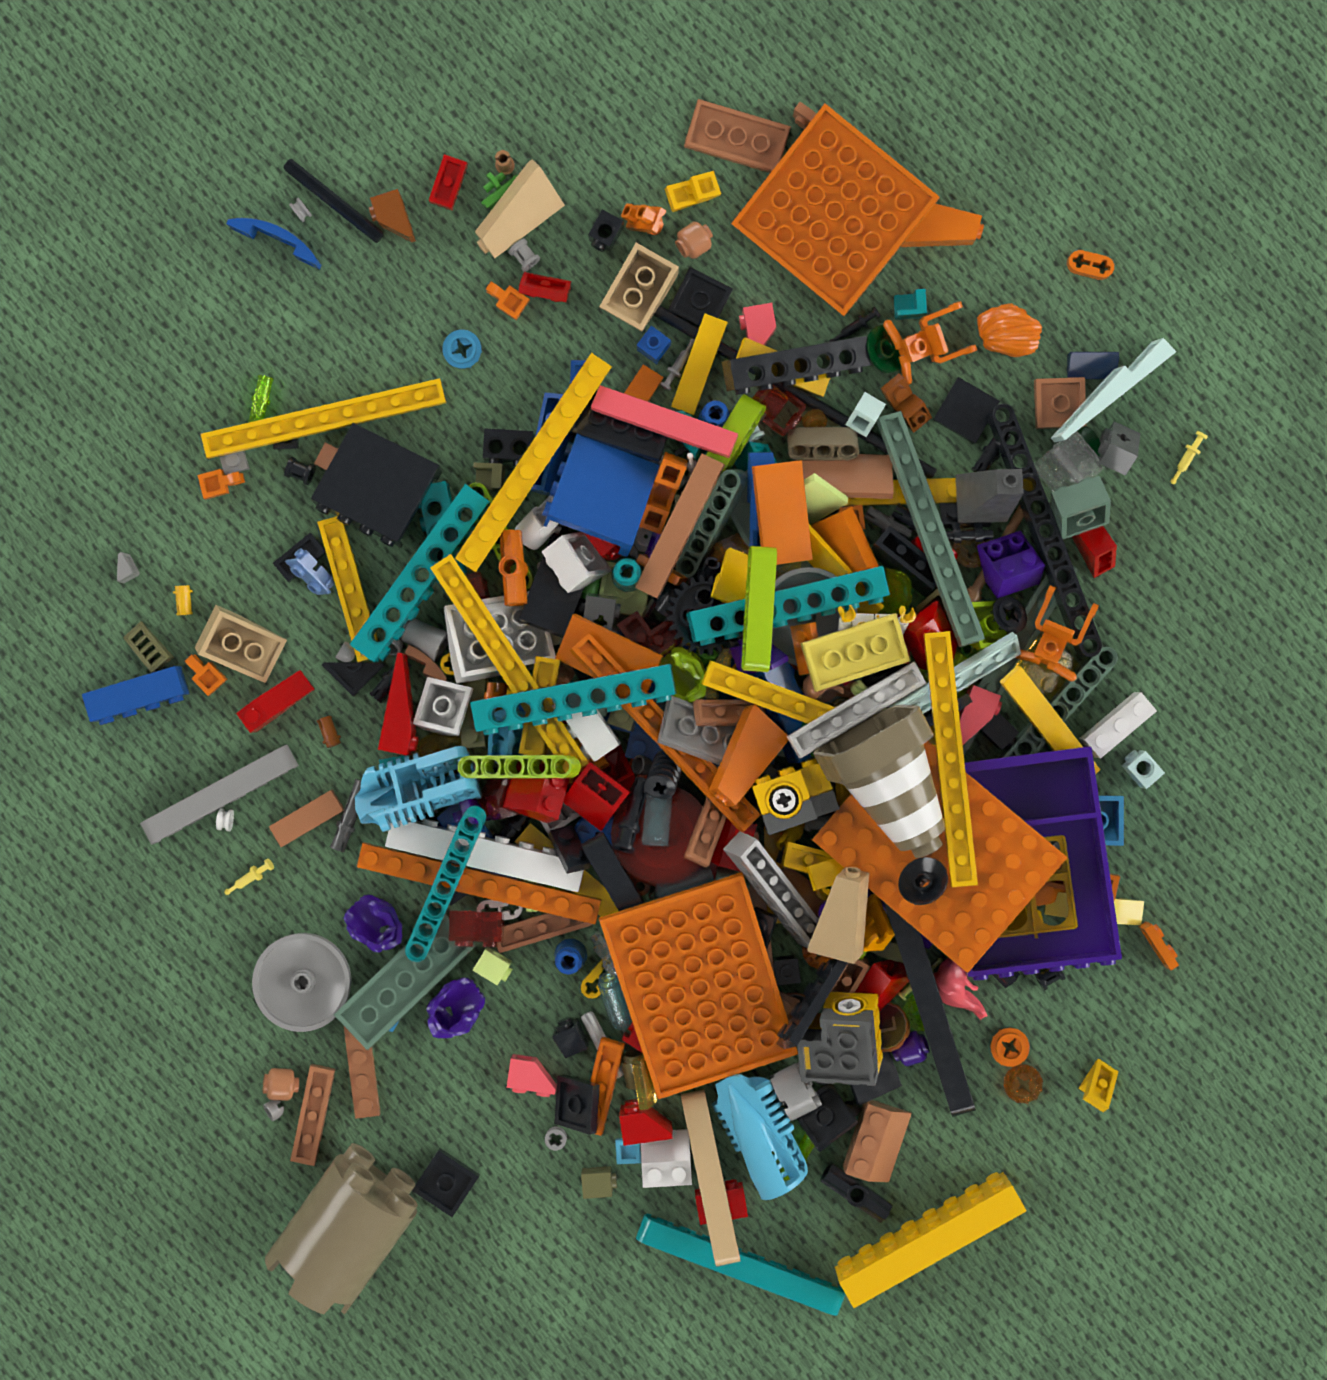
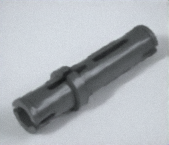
M355 779L343 815L336 824L337 830L330 848L337 851L345 852L349 837L356 828L354 825L358 815L355 810V796L361 789V780Z

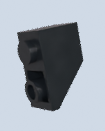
M567 1017L557 1022L558 1026L555 1027L552 1037L565 1059L588 1049L589 1043L578 1018L572 1020L571 1017Z

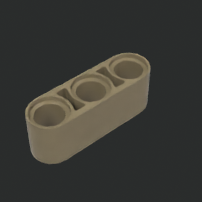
M798 427L791 429L787 434L788 454L794 460H852L859 454L857 432L849 427Z

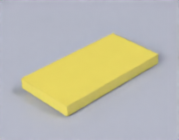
M896 613L800 643L813 688L816 692L910 662Z

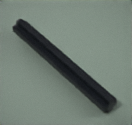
M289 159L285 163L283 168L288 174L372 241L378 243L384 236L382 230L297 162Z

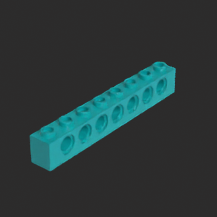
M465 484L349 644L372 662L384 661L391 652L389 646L394 640L398 641L406 630L403 628L408 620L413 621L420 611L418 608L423 600L427 601L434 592L432 587L438 579L430 567L438 562H434L432 559L433 551L442 549L444 553L442 559L450 554L455 559L462 545L469 538L490 506V501ZM471 509L473 513L471 520L463 522L460 517L462 511ZM450 529L458 531V537L453 542H448L446 534ZM421 569H427L429 572V578L425 582L418 580L417 575ZM411 588L415 593L414 599L406 602L403 598L404 591ZM394 608H397L400 612V618L396 622H392L389 619V613ZM379 628H382L386 633L385 639L382 642H378L374 636Z
M879 566L775 591L773 628L788 625L787 620L796 618L797 622L812 619L811 614L818 612L821 613V617L835 614V608L839 606H844L845 611L850 608L849 605H852L854 609L859 608V602L867 600L869 605L884 602L883 597L890 595L884 567ZM858 582L865 586L863 596L856 593L855 587ZM834 588L839 589L842 593V598L839 602L834 601L831 596ZM810 594H814L818 598V604L815 608L809 606L807 602ZM745 599L686 613L693 642L700 641L701 646L715 643L714 637L724 635L725 640L740 637L739 631H743L744 624L739 625L736 623L735 614L738 611L745 613ZM787 599L791 600L794 604V610L790 614L783 609V604ZM713 617H718L722 621V628L719 631H714L710 626V621Z
M671 664L472 701L470 704L476 732L483 731L484 735L499 733L498 728L508 726V731L523 728L522 723L532 722L533 726L547 724V719L557 717L558 721L573 719L572 714L582 712V717L597 714L596 709L606 708L607 712L621 710V705L631 703L632 707L647 705L646 700L656 698L657 703L672 700L671 695L676 694ZM645 679L654 681L655 690L653 693L643 691L642 682ZM620 684L629 686L630 695L627 698H622L618 695L617 688ZM596 688L602 689L605 692V700L601 703L593 699L592 694ZM571 693L579 695L581 702L578 707L569 705L568 697ZM546 698H551L555 701L556 707L553 712H548L544 709L543 702ZM523 702L527 703L531 708V713L527 717L522 716L519 712V706ZM497 707L505 710L506 718L504 721H499L495 718L494 712Z

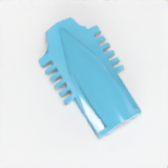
M456 746L420 757L417 752L413 754V760H411L409 755L405 756L404 763L401 758L396 759V765H394L392 760L388 761L387 768L384 763L379 764V770H377L376 766L367 768L361 780V789L355 796V810L362 824L375 823L380 826L382 832L391 830L390 823L393 824L394 828L400 827V820L403 825H407L408 818H410L412 823L417 822L416 815H419L420 820L426 819V812L429 817H433L435 809L459 804V802L467 799L482 798L478 778H464L460 773H454V770L458 769L460 759L464 756H470L467 748ZM473 762L471 763L472 772L475 771Z
M737 1074L716 1083L718 1098L712 1103V1107L716 1113L720 1112L717 1116L719 1120H724L721 1124L723 1128H727L725 1132L727 1136H731L730 1141L732 1144H735L733 1146L735 1151L742 1152L749 1175L761 1199L770 1200L777 1198L798 1186L808 1173L807 1163L791 1133L794 1130L793 1124L789 1123L790 1119L785 1115L784 1107H780L782 1103L779 1099L775 1100L777 1098L775 1091L771 1092L774 1089L771 1081L763 1077L748 1078ZM783 1167L785 1171L780 1172L779 1169ZM788 1175L790 1180L784 1181L783 1178Z

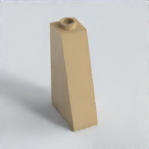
M530 160L475 231L480 239L477 241V244L484 254L489 252L496 258L565 206L536 162Z
M845 867L836 876L808 945V952L855 964L861 957L864 949L869 882L868 872L861 871L857 867Z

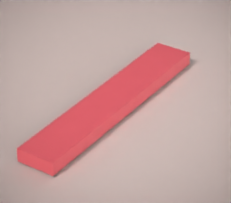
M601 385L591 405V410L726 458H730L738 438V433Z

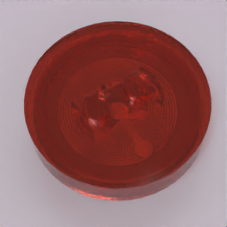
M676 788L675 794L667 799H659L646 794L638 824L640 825V833L636 834L633 845L635 848L634 853L628 854L614 849L616 857L623 868L635 879L653 886L675 885L694 875L702 865L684 858V855L703 808L702 805L691 794L680 788ZM630 796L619 807L614 817L611 830L612 846L617 841L620 830L618 824L624 819Z

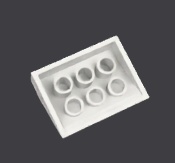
M504 596L482 599L528 670L534 669L536 656L555 659L556 655L550 633L518 621L524 605L505 606ZM454 604L444 606L450 658L456 684L501 676Z

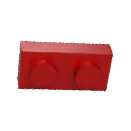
M444 154L428 200L429 203L453 211L468 167L467 162Z
M524 272L519 284V293L526 294L529 297L550 299L554 302H567L572 281Z

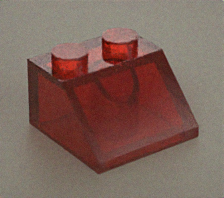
M499 767L494 768L495 773L498 771ZM488 778L481 791L482 798L478 799L479 807L486 813V821L504 819L520 814L503 807L511 778Z

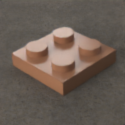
M1085 377L1034 380L1036 429L1060 428L1086 400Z

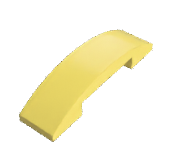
M1058 892L1055 902L1045 905L1044 914L1066 918L1068 915L1066 893ZM1115 898L1114 906L1117 924L1141 925L1144 901Z

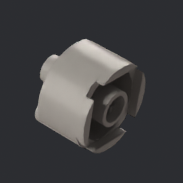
M799 1062L770 1076L775 1093L783 1106L787 1107L784 1110L791 1121L822 1105L817 1092L812 1087L813 1082H801Z

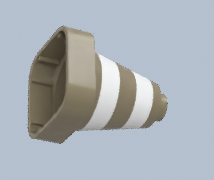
M896 705L869 717L817 748L813 754L827 780L843 784L900 851L911 850L915 858H921L935 852L942 846L939 835L945 830L941 808L924 748V743L930 740L934 734L919 706Z

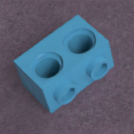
M504 709L494 712L497 720H505L506 712ZM519 710L520 714L525 716L526 712ZM508 726L498 728L499 733L489 734L488 756L523 755L518 754L523 728L508 731Z

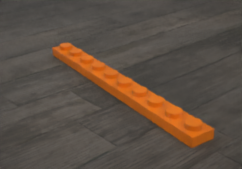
M590 633L570 650L572 655L594 678L626 672ZM620 684L617 688V693L620 697L627 698L630 695V688L626 684ZM652 699L646 700L647 705L632 707L631 703L622 704L621 706L657 743L664 711ZM657 743L739 831L744 832L761 815L744 796L736 806L729 807L721 806L714 800V794L709 789L718 769L712 762Z
M364 842L362 843L357 867L433 885L443 861ZM465 867L455 890L594 925L597 922L602 900ZM441 882L444 887H450L449 883Z

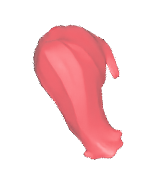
M948 957L941 963L938 971L933 973L942 1003L969 1010L982 1020V1018L988 1016L983 1005L971 992L965 989V986H967L971 990L976 991L978 986L973 985L967 979L966 972Z

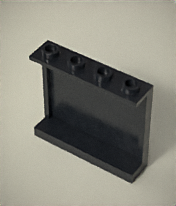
M352 423L313 493L311 500L316 505L315 509L325 515L332 513L338 516L336 519L347 526H350L352 523L358 526V530L370 537L374 534L380 537V541L389 547L396 545L401 548L403 545L401 542L403 535L433 480L440 478L442 470L438 464Z

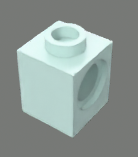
M1134 750L1124 758L1126 762L1122 767L1140 788L1147 789L1165 774L1146 751L1139 750L1137 752ZM1143 761L1146 765V770L1144 773L1139 774L1137 772V764Z

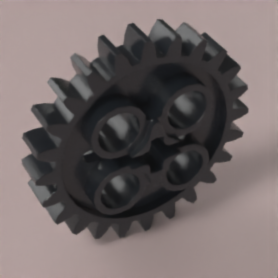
M700 575L697 583L691 577L688 580L689 586L682 582L680 584L682 591L675 589L673 594L676 598L670 597L668 599V602L673 606L665 609L667 613L671 614V616L665 619V622H672V626L667 630L676 632L672 640L679 638L682 640L680 648L686 644L689 645L688 653H691L696 648L698 656L702 655L704 650H706L708 656H711L713 649L720 654L722 646L729 649L731 647L729 640L735 643L738 638L725 640L724 635L714 637L715 643L701 646L700 641L693 642L689 623L683 619V612L709 608L715 599L711 598L714 585L712 575L708 577L707 582H705L703 575ZM698 593L707 595L708 604H703L698 600ZM719 601V603H718L717 605H721V604H725V603ZM738 611L735 614V621L739 625L744 624V619L739 618L743 614L742 611ZM713 617L711 619V628L714 631H719L722 628L720 618Z

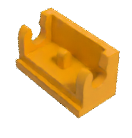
M871 894L867 898L863 951H883L895 934L879 897Z

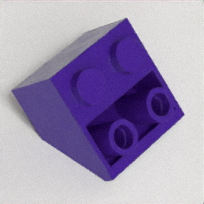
M1021 531L978 545L977 549L985 582L997 599L1040 584L1045 564Z

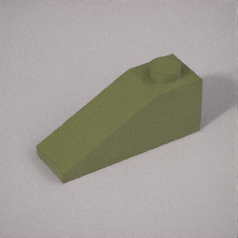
M489 678L463 683V686L473 688L460 730L462 746L466 748L488 746V735H484L483 731L476 732L470 702L484 699V692L487 690Z

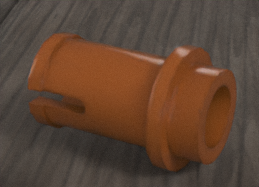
M326 716L317 720L324 739L322 743L326 744L327 748L339 745L342 737L337 734L332 716Z

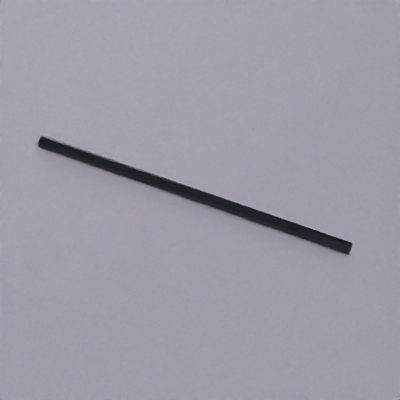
M660 305L654 313L655 317L692 339H696L698 327ZM721 341L717 353L728 360L736 359L738 351ZM750 368L748 372L755 375L754 370ZM781 382L773 383V387L837 425L848 427L845 425L849 419L848 416L808 392L793 385L782 387ZM870 430L867 437L857 432L859 438L888 454L882 436ZM919 459L925 477L932 479L937 469Z

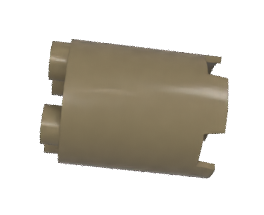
M352 1143L344 1154L335 1157L265 1256V1264L269 1271L272 1272L280 1263L287 1273L295 1279L288 1294L299 1303L321 1314H325L334 1303L344 1304L341 1312L344 1315L347 1313L417 1214V1202L409 1195L415 1187L414 1180L397 1168H392L386 1175L372 1165L375 1162L374 1156L364 1147Z

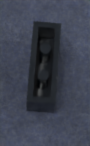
M888 526L871 548L875 558L926 597L935 588L936 583L925 553L891 526Z

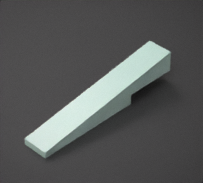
M1164 338L1152 341L1128 368L1122 366L1113 369L1051 437L1053 442L1066 440L1176 353V351Z

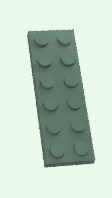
M445 914L424 960L414 962L408 959L405 953V946L351 997L334 1016L366 1050H369L476 946ZM428 924L426 926L427 929H432L431 925ZM414 944L416 948L423 949L421 945Z

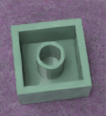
M1100 476L1082 479L1077 484L1062 486L1051 492V510L1062 539L1109 524L1111 500Z

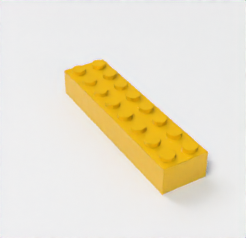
M995 1172L986 1178V1182L979 1186L977 1184L969 1186L964 1191L965 1194L958 1198L952 1196L944 1201L942 1207L936 1210L931 1208L922 1214L923 1217L915 1222L914 1220L907 1221L901 1226V1230L894 1234L893 1232H888L880 1238L878 1243L874 1245L867 1244L861 1247L859 1253L855 1256H845L837 1263L838 1265L835 1266L838 1281L853 1308L858 1307L1025 1213L1027 1210L1004 1172L1000 1174Z

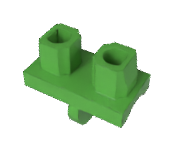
M491 172L486 174L489 182L483 186L484 190L487 193L493 188L496 190L481 202L482 205L492 210L518 175H514L501 186L500 182L506 178L503 172L496 177Z

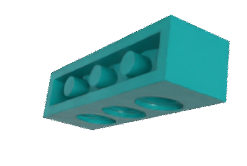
M447 481L431 484L419 508H422L423 517L420 518L421 529L423 532H427V536L452 503L450 487ZM435 503H439L442 507L440 514L432 516L430 514V507ZM450 529L446 534L448 542H453L458 537L456 529ZM442 549L433 551L432 559L434 562L440 561ZM456 560L457 564L459 565L465 576L468 578L466 566H464Z

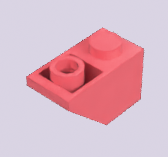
M772 303L743 307V315L739 316L740 329L746 331L748 339L766 345L776 330Z
M512 1055L506 1088H512V1091L515 1093L536 1092V1095L541 1097H550V1094L555 1095L557 1084L537 1057Z

